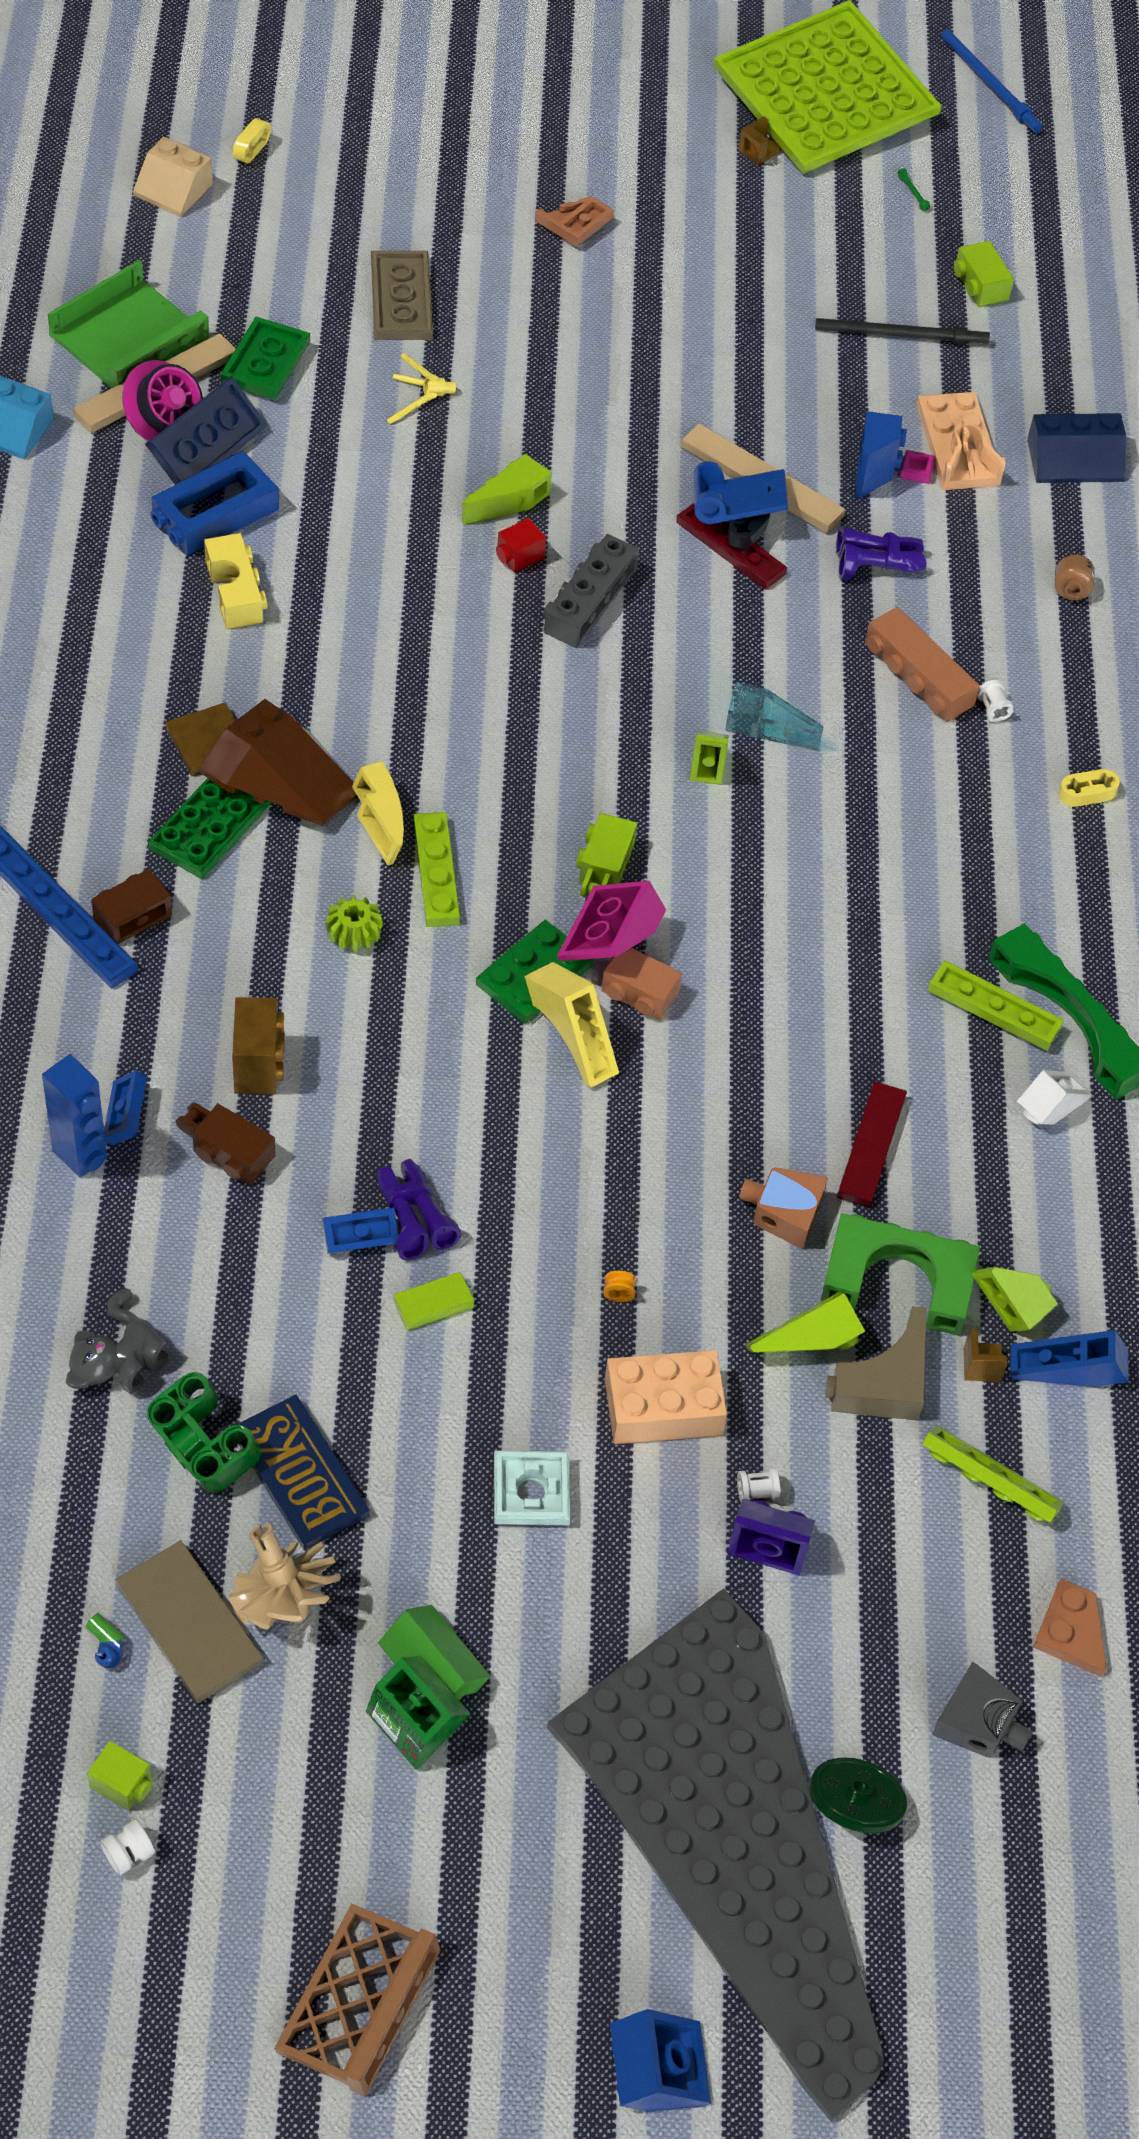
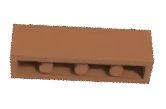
M895 607L869 622L865 640L869 650L879 656L887 664L888 668L908 685L913 693L918 694L929 705L934 713L948 722L975 706L980 685L899 607Z

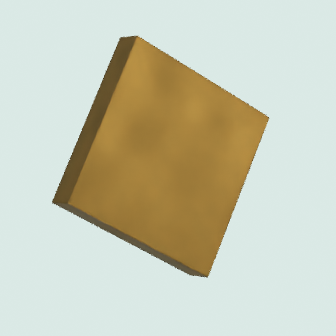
M226 702L166 722V730L190 775L199 773L200 766L225 728L236 721Z

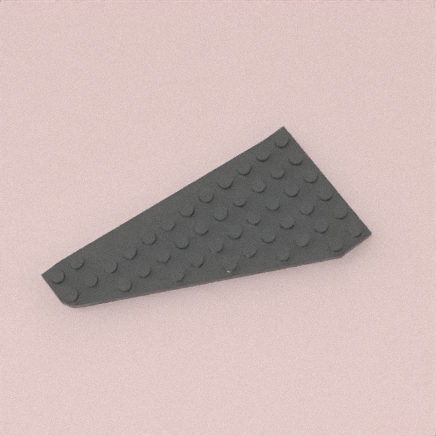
M723 1588L548 1721L547 1728L587 1774L780 2051L779 2055L799 2084L832 2122L875 2084L883 2063L882 2047L764 1632Z

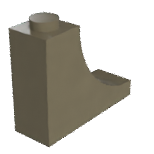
M912 1306L904 1334L896 1344L884 1353L859 1362H837L834 1376L828 1375L826 1382V1397L832 1398L831 1412L919 1420L924 1405L926 1308Z

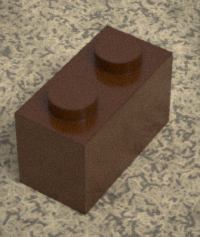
M149 869L139 874L131 875L124 882L111 889L101 891L96 897L91 899L93 919L117 944L172 916L171 895Z

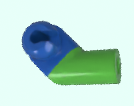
M97 1613L86 1624V1629L100 1640L98 1653H95V1660L98 1665L104 1668H113L122 1659L124 1637L102 1615Z

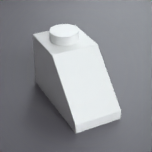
M1043 1070L1017 1102L1025 1108L1023 1111L1024 1115L1037 1125H1054L1086 1102L1092 1094L1069 1072Z

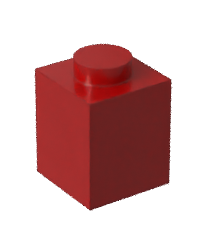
M527 518L498 532L496 554L499 560L504 564L506 563L515 573L545 559L546 536Z

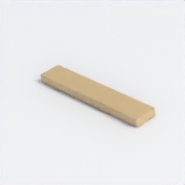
M219 333L164 362L185 368L197 379L225 365L236 348ZM125 382L73 408V416L90 433L126 416L122 402Z
M700 423L681 440V448L705 462L717 463L723 472L732 478L778 470ZM786 475L788 511L823 532L828 533L844 517L845 509Z

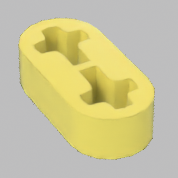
M254 118L236 139L232 151L233 158L246 164L250 163L268 142L271 134V124L259 118Z
M1108 769L1071 774L1062 780L1058 793L1059 798L1064 804L1071 807L1110 801L1116 796L1120 780L1116 773Z

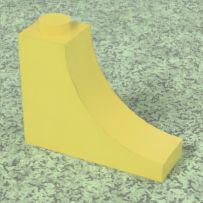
M554 962L524 976L533 1006L539 1009L552 1022L564 1039L575 1059L583 1083L592 1088L619 1074L594 984Z

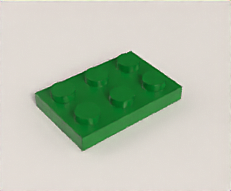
M256 316L221 372V383L233 376L242 390L276 400L308 347L310 333Z
M545 919L476 977V986L526 1024L540 1010L533 1006L524 976L554 962L581 977L594 966V959L559 961L557 955L567 936Z

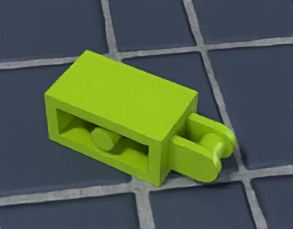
M600 812L596 824L590 823L585 837V842L588 845L586 849L580 848L575 867L580 868L579 882L583 883L580 896L586 897V895H589L593 886L619 884L621 882L635 845L637 822Z

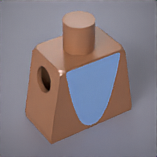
M775 1167L771 1169L765 1185L745 1179L739 1199L757 1204L753 1221L756 1226L798 1248L804 1249L822 1203L828 1178Z

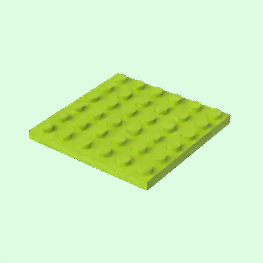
M851 0L716 56L713 60L714 68L757 119L763 116L769 119L767 132L802 174L934 117L941 112L942 105Z

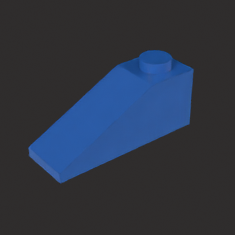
M1116 1330L1011 1344L1010 1376L1014 1380L1089 1387L1129 1382L1128 1349Z

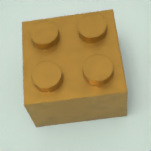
M235 997L232 1051L234 1094L276 1095L277 1081H283L284 1012H278L277 998Z

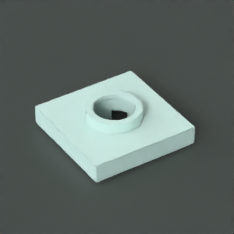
M494 1451V1524L569 1525V1452ZM525 1482H537L543 1487L545 1495L542 1500L540 1498H525L522 1500L517 1494L518 1488Z

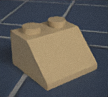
M163 136L147 152L133 190V196L182 217L212 186V159Z

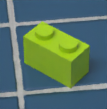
M990 240L959 247L956 261H954V272L961 279L968 295L974 299L977 306L982 307L1009 300L1014 277Z

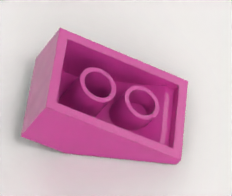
M640 881L593 886L557 955L559 961L617 957L653 935L666 912V908L651 882Z

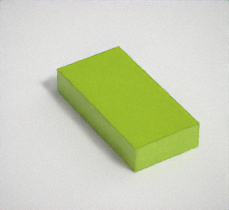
M461 1271L396 1293L393 1300L407 1331L474 1308L473 1296Z

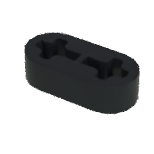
M770 513L732 520L726 535L727 542L731 546L740 549L752 546L766 531Z

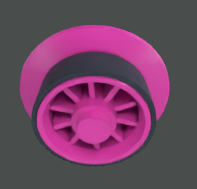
M158 360L147 361L135 367L127 376L122 392L123 408L128 422L135 432L147 441L203 398L197 380L188 370L179 365Z

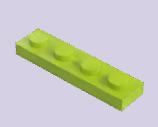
M446 812L414 814L413 823L426 927L460 925Z
M946 960L943 961L928 986L927 991L1046 1051L1052 1045L1064 1023L1063 1019Z
M938 1425L928 1432L922 1443L923 1446L930 1450L929 1454L943 1463L951 1462L961 1468V1473L971 1481L978 1483L982 1481L993 1488V1493L1007 1502L1015 1501L1025 1507V1512L1035 1520L1041 1522L1046 1520L1051 1523L1065 1504L1064 1501Z

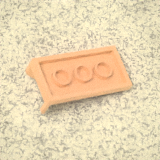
M964 392L918 396L916 405L931 455L935 456L934 465L942 490L1000 486L1005 468V457H1001L992 447L976 393Z

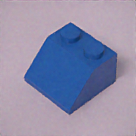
M866 411L858 454L855 498H862L892 481L894 468L900 469L902 450L898 449L899 447H905L907 429L902 428V416Z
M646 2009L610 2023L611 2047L614 2054L617 2078L616 2087L621 2107L649 2112L711 2104L700 2021Z

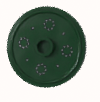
M842 1757L827 1760L814 1770L810 1781V1795L816 1807L836 1824L862 1833L889 1831L902 1821L906 1812L907 1798L899 1782L881 1767L861 1759Z

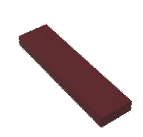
M694 503L677 515V524L765 590L786 575L787 566L755 542L752 546L745 549L731 546L726 540L729 523L726 521L714 524L701 522L695 515Z
M874 1081L837 1198L865 1207H871L906 1098V1090Z

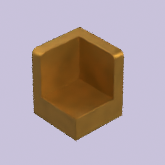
M765 116L741 129L739 152L757 166L776 156L781 151V147L767 136L769 119Z
M970 1329L963 1348L965 1381L1001 1383L1007 1366V1356L1002 1355V1344L979 1343L978 1330Z

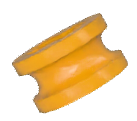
M611 1271L605 1275L604 1283L606 1286L604 1287L603 1295L614 1302L631 1301L635 1298L636 1290L634 1287L636 1286L637 1278L630 1272Z

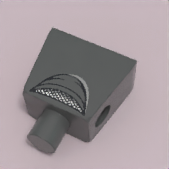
M972 1662L939 1717L932 1735L985 1757H993L1001 1741L1022 1752L1033 1731L1014 1721L1022 1704L1020 1698L978 1664Z

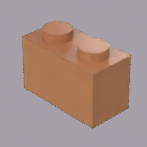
M630 948L614 957L604 970L601 991L613 1000L622 1001L636 1008L643 1015L661 1020L680 992L682 972Z

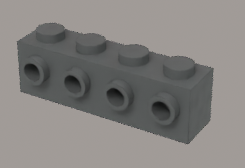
M606 534L600 543H595L590 550L587 560L584 563L580 562L576 567L573 578L569 583H563L555 601H550L546 605L542 618L545 619L544 633L577 648L637 570L639 548L609 534Z

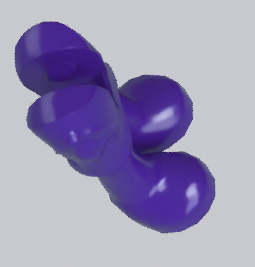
M840 527L836 538V554L840 556L839 579H852L857 569L861 566H878L910 573L925 570L927 562L922 554L924 551L923 540L914 537H900L892 532H887L881 537L849 527Z
M406 1159L401 1162V1171L405 1181L401 1185H399L390 1166L379 1168L377 1170L379 1188L387 1201L388 1207H394L401 1226V1232L396 1241V1251L402 1260H414L424 1254L428 1248L429 1239L437 1250L450 1248L460 1240L462 1233L458 1224L443 1214L432 1199V1192L426 1185L425 1173L420 1169L419 1165L412 1159ZM410 1205H418L426 1222L428 1233Z

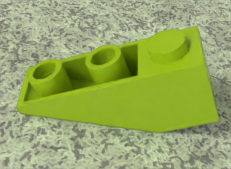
M526 454L516 461H511L498 475L489 478L476 492L466 496L462 503V523L467 525L530 510L550 494L552 472Z

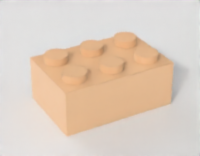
M717 1350L607 1359L605 1386L614 1444L723 1436L727 1411Z

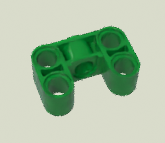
M192 1372L182 1376L149 1404L147 1418L183 1468H187L204 1490L217 1493L230 1486L259 1461L261 1447L251 1431L242 1425H232L212 1441L198 1423L216 1408L218 1395L203 1374ZM204 1389L203 1394L199 1398L190 1399L195 1391ZM175 1413L171 1421L161 1423L162 1418L166 1414ZM248 1442L243 1451L233 1452L238 1443ZM218 1465L217 1471L213 1475L204 1477L207 1468Z

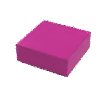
M906 450L900 478L929 484L935 456Z

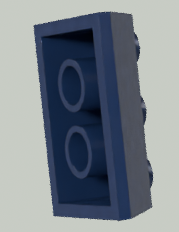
M1121 413L1033 414L1027 442L1036 483L1124 482L1126 432Z

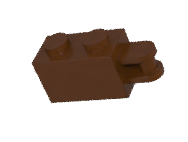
M192 1102L187 1107L188 1112L186 1115L179 1116L176 1119L178 1128L193 1137V1149L196 1155L207 1163L213 1162L223 1168L226 1174L235 1180L241 1179L247 1184L252 1185L276 1156L274 1136L219 1103L209 1111L199 1104Z

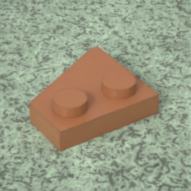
M591 196L579 199L577 202L559 204V210L545 213L544 209H539L535 212V221L577 247L612 220L614 210Z
M1060 1578L1033 1648L1102 1677L1106 1668L1096 1593Z

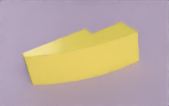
M383 761L360 767L352 788L362 803L357 812V817L386 864L392 865L403 845V813L392 777Z

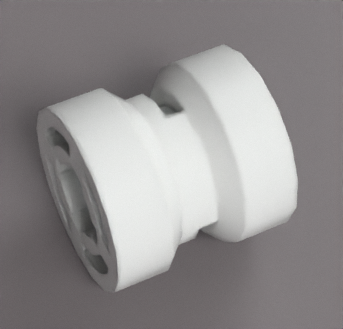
M136 1819L123 1827V1831L118 1835H109L99 1841L107 1860L119 1876L129 1871L132 1863L135 1861L146 1860L155 1854L150 1839Z

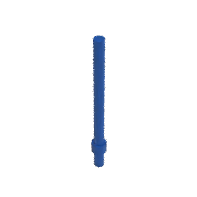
M949 29L943 31L941 38L1013 110L1014 117L1019 122L1025 123L1034 133L1040 132L1043 125L1032 114V109L1026 103L1020 102Z

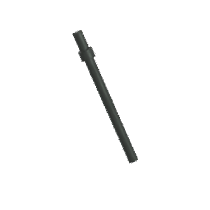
M816 318L815 330L953 341V344L965 345L966 342L989 344L990 332L967 330V327L957 326L954 329L824 318Z

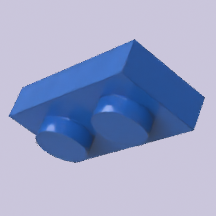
M137 1070L113 1081L104 1127L105 1142L112 1146L136 1136L139 1129V1117L145 1097L144 1090L147 1076Z
M394 1207L322 1218L327 1254L396 1244L398 1238Z

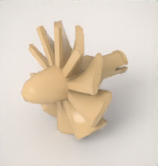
M264 1524L265 1534L261 1525H258L250 1531L249 1538L253 1542L259 1557L250 1574L239 1572L236 1575L234 1593L229 1594L233 1609L243 1624L250 1621L262 1629H270L275 1619L301 1623L308 1616L309 1605L325 1604L330 1599L328 1595L311 1592L307 1589L340 1581V1573L325 1576L318 1575L336 1563V1559L334 1556L310 1562L320 1550L325 1548L324 1544L318 1543L293 1560L292 1555L299 1545L298 1542H292L285 1549H281L272 1525Z

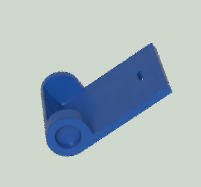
M702 462L694 470L695 515L703 523L714 524L789 510L785 469L727 480L724 478L722 468L715 462Z

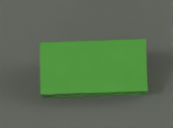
M433 1605L406 1609L378 1642L394 1664L402 1657L421 1656L459 1701L464 1695L477 1693L490 1678V1674Z

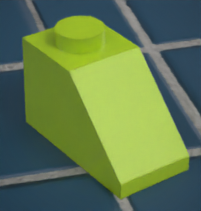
M696 732L690 781L722 785L729 735L715 732Z
M998 1267L978 1269L972 1273V1276L1010 1332L1030 1330L1058 1305L1051 1294L1050 1286L1039 1275Z

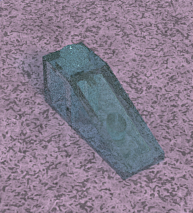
M736 682L728 710L725 731L819 751L824 726L770 690Z

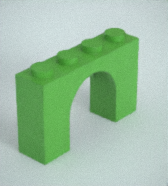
M841 1213L820 1302L837 1292L845 1293L855 1311L866 1270L880 1260L889 1258L903 1259L918 1266L930 1281L932 1295L926 1328L960 1336L967 1315L974 1280L972 1273L976 1270L980 1246L972 1245L965 1240H951L939 1237L928 1231L918 1232L902 1228L894 1223L868 1220L857 1214L848 1215Z

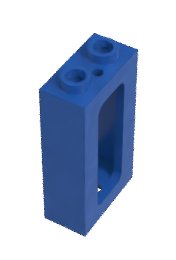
M242 451L152 496V511L150 515L154 524L168 534L172 544L175 547L179 546L188 556L205 547L204 539L230 535L279 510V487ZM237 481L246 489V491L192 518L185 517L179 511Z

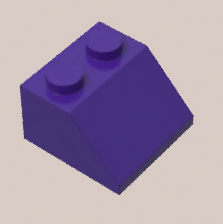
M743 1499L735 1519L727 1554L800 1576L815 1520L809 1519L797 1511L785 1512L772 1508L763 1501Z

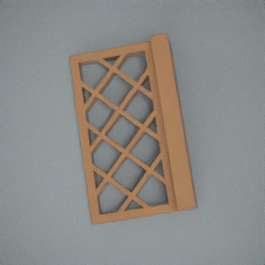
M351 1903L274 2048L276 2053L347 2084L351 2091L366 2097L441 1951L436 1934L422 1928L417 1932ZM359 1919L371 1924L375 1935L352 1944L349 1932L355 1920ZM378 1928L385 1930V1932L379 1933ZM398 1936L410 1941L403 1954L387 1959L382 1942ZM345 1939H346L347 1946L342 1947V1945H343V1943H344V1941H345ZM378 1944L383 1961L360 1970L355 1952ZM351 1954L356 1971L333 1980L330 1968L334 1960ZM397 1966L394 1974H392L391 1968ZM387 1970L390 1981L386 1989L369 1995L363 1978ZM326 1975H327V1978H328V1981H329V1982L323 1983V1981H324V1979H325V1977H326ZM359 1980L364 1998L341 2006L336 1988ZM332 1991L337 2008L314 2016L310 2005L315 1996ZM379 2002L375 2010H373L372 2004ZM368 2006L371 2018L367 2026L350 2032L344 2015ZM306 2013H308L309 2018L303 2020ZM340 2017L345 2034L322 2043L317 2025ZM312 2027L317 2045L302 2051L289 2046L297 2032ZM359 2039L356 2047H354L353 2041ZM348 2043L352 2055L344 2070L329 2064L325 2051ZM321 2054L322 2060L313 2056Z

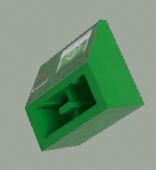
M421 1656L402 1657L375 1685L365 1711L415 1770L419 1769L470 1715V1712Z

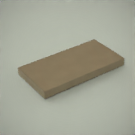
M371 251L374 340H433L428 251Z
M181 1540L115 1579L116 1586L197 1704L263 1664V1657Z

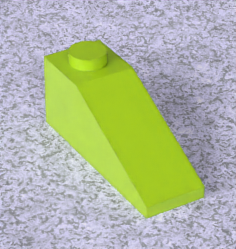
M837 1292L746 1343L745 1347L750 1352L835 1349L837 1347L840 1351H843L858 1343L859 1339L857 1336L865 1332L845 1293Z

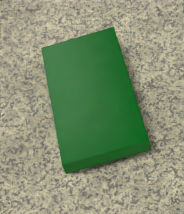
M207 778L148 841V849L196 877L203 879L272 802L265 800L264 804L254 801V795L236 789L235 793H232Z

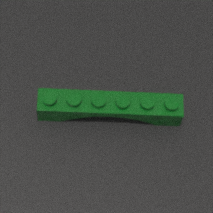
M1023 923L993 941L988 960L1009 983L1029 988L1044 995L1058 1004L1073 1018L1090 1046L1094 1062V1077L1107 1092L1117 1100L1138 1088L1139 1047L1129 1037L1126 1029L1118 1025L1107 1013L1104 1005L1091 996L1082 981L1075 978L1064 966L1063 961L1046 947L1041 937Z

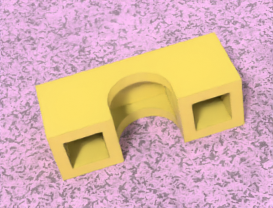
M241 533L204 539L205 561L212 583L231 582L218 585L219 608L226 629L263 623V610L267 609V599L264 590L259 591L258 586H260L257 567H251L253 556L250 545H244Z

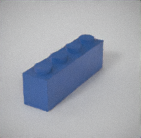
M69 1054L42 1073L52 1151L81 1178L87 1172L97 1170L107 1158L99 1081Z

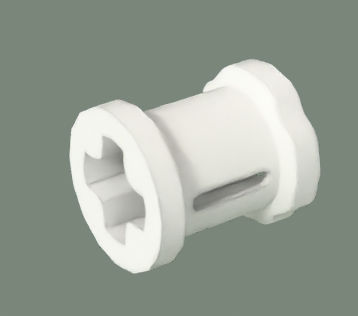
M1000 680L985 682L979 687L977 695L978 699L984 702L987 709L986 716L991 722L1005 720L1014 711L1012 702L1007 700L1003 693L1005 688Z
M769 1468L768 1472L746 1474L745 1471H738L737 1487L740 1502L743 1499L748 1501L771 1498L773 1501L780 1500V1480L777 1469Z

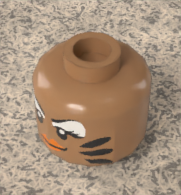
M1069 555L1059 561L1055 569V589L1057 593L1064 599L1071 601L1084 599L1091 594L1095 583V567L1092 562L1081 555Z

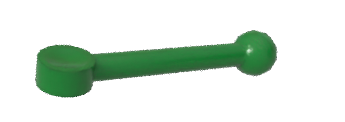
M905 168L899 169V179L904 180L920 203V209L922 211L929 210L930 202L924 200L908 178L907 170Z

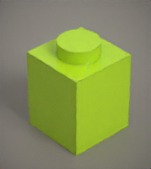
M112 1741L107 1743L87 1772L91 1789L130 1811L136 1801L142 1802L153 1784L150 1764Z

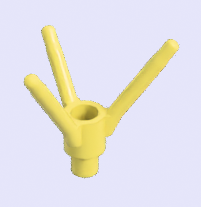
M402 353L401 358L421 373L425 379L394 374L393 379L423 386L425 395L388 418L387 423L392 424L427 401L435 399L437 396H443L444 393L455 394L456 383L447 382L444 378H439L407 354Z

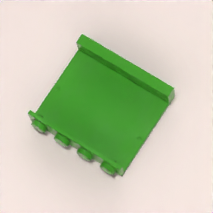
M140 260L47 314L50 337L111 388L125 382L129 373L138 365L152 360L166 361L209 339L208 316L200 310L188 317L143 280V268Z

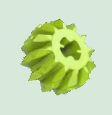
M353 894L349 901L340 897L337 905H330L325 924L331 943L339 942L341 950L351 946L353 951L356 952L358 946H363L369 950L371 941L378 942L380 931L383 927V918L379 914L377 904H369L367 896L362 900H357Z

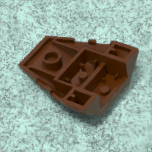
M266 699L225 728L199 769V773L227 791L235 793L236 789L249 793L255 796L254 801L264 804L265 800L283 806V812L320 826L326 824L358 798L352 788L354 781L306 726Z

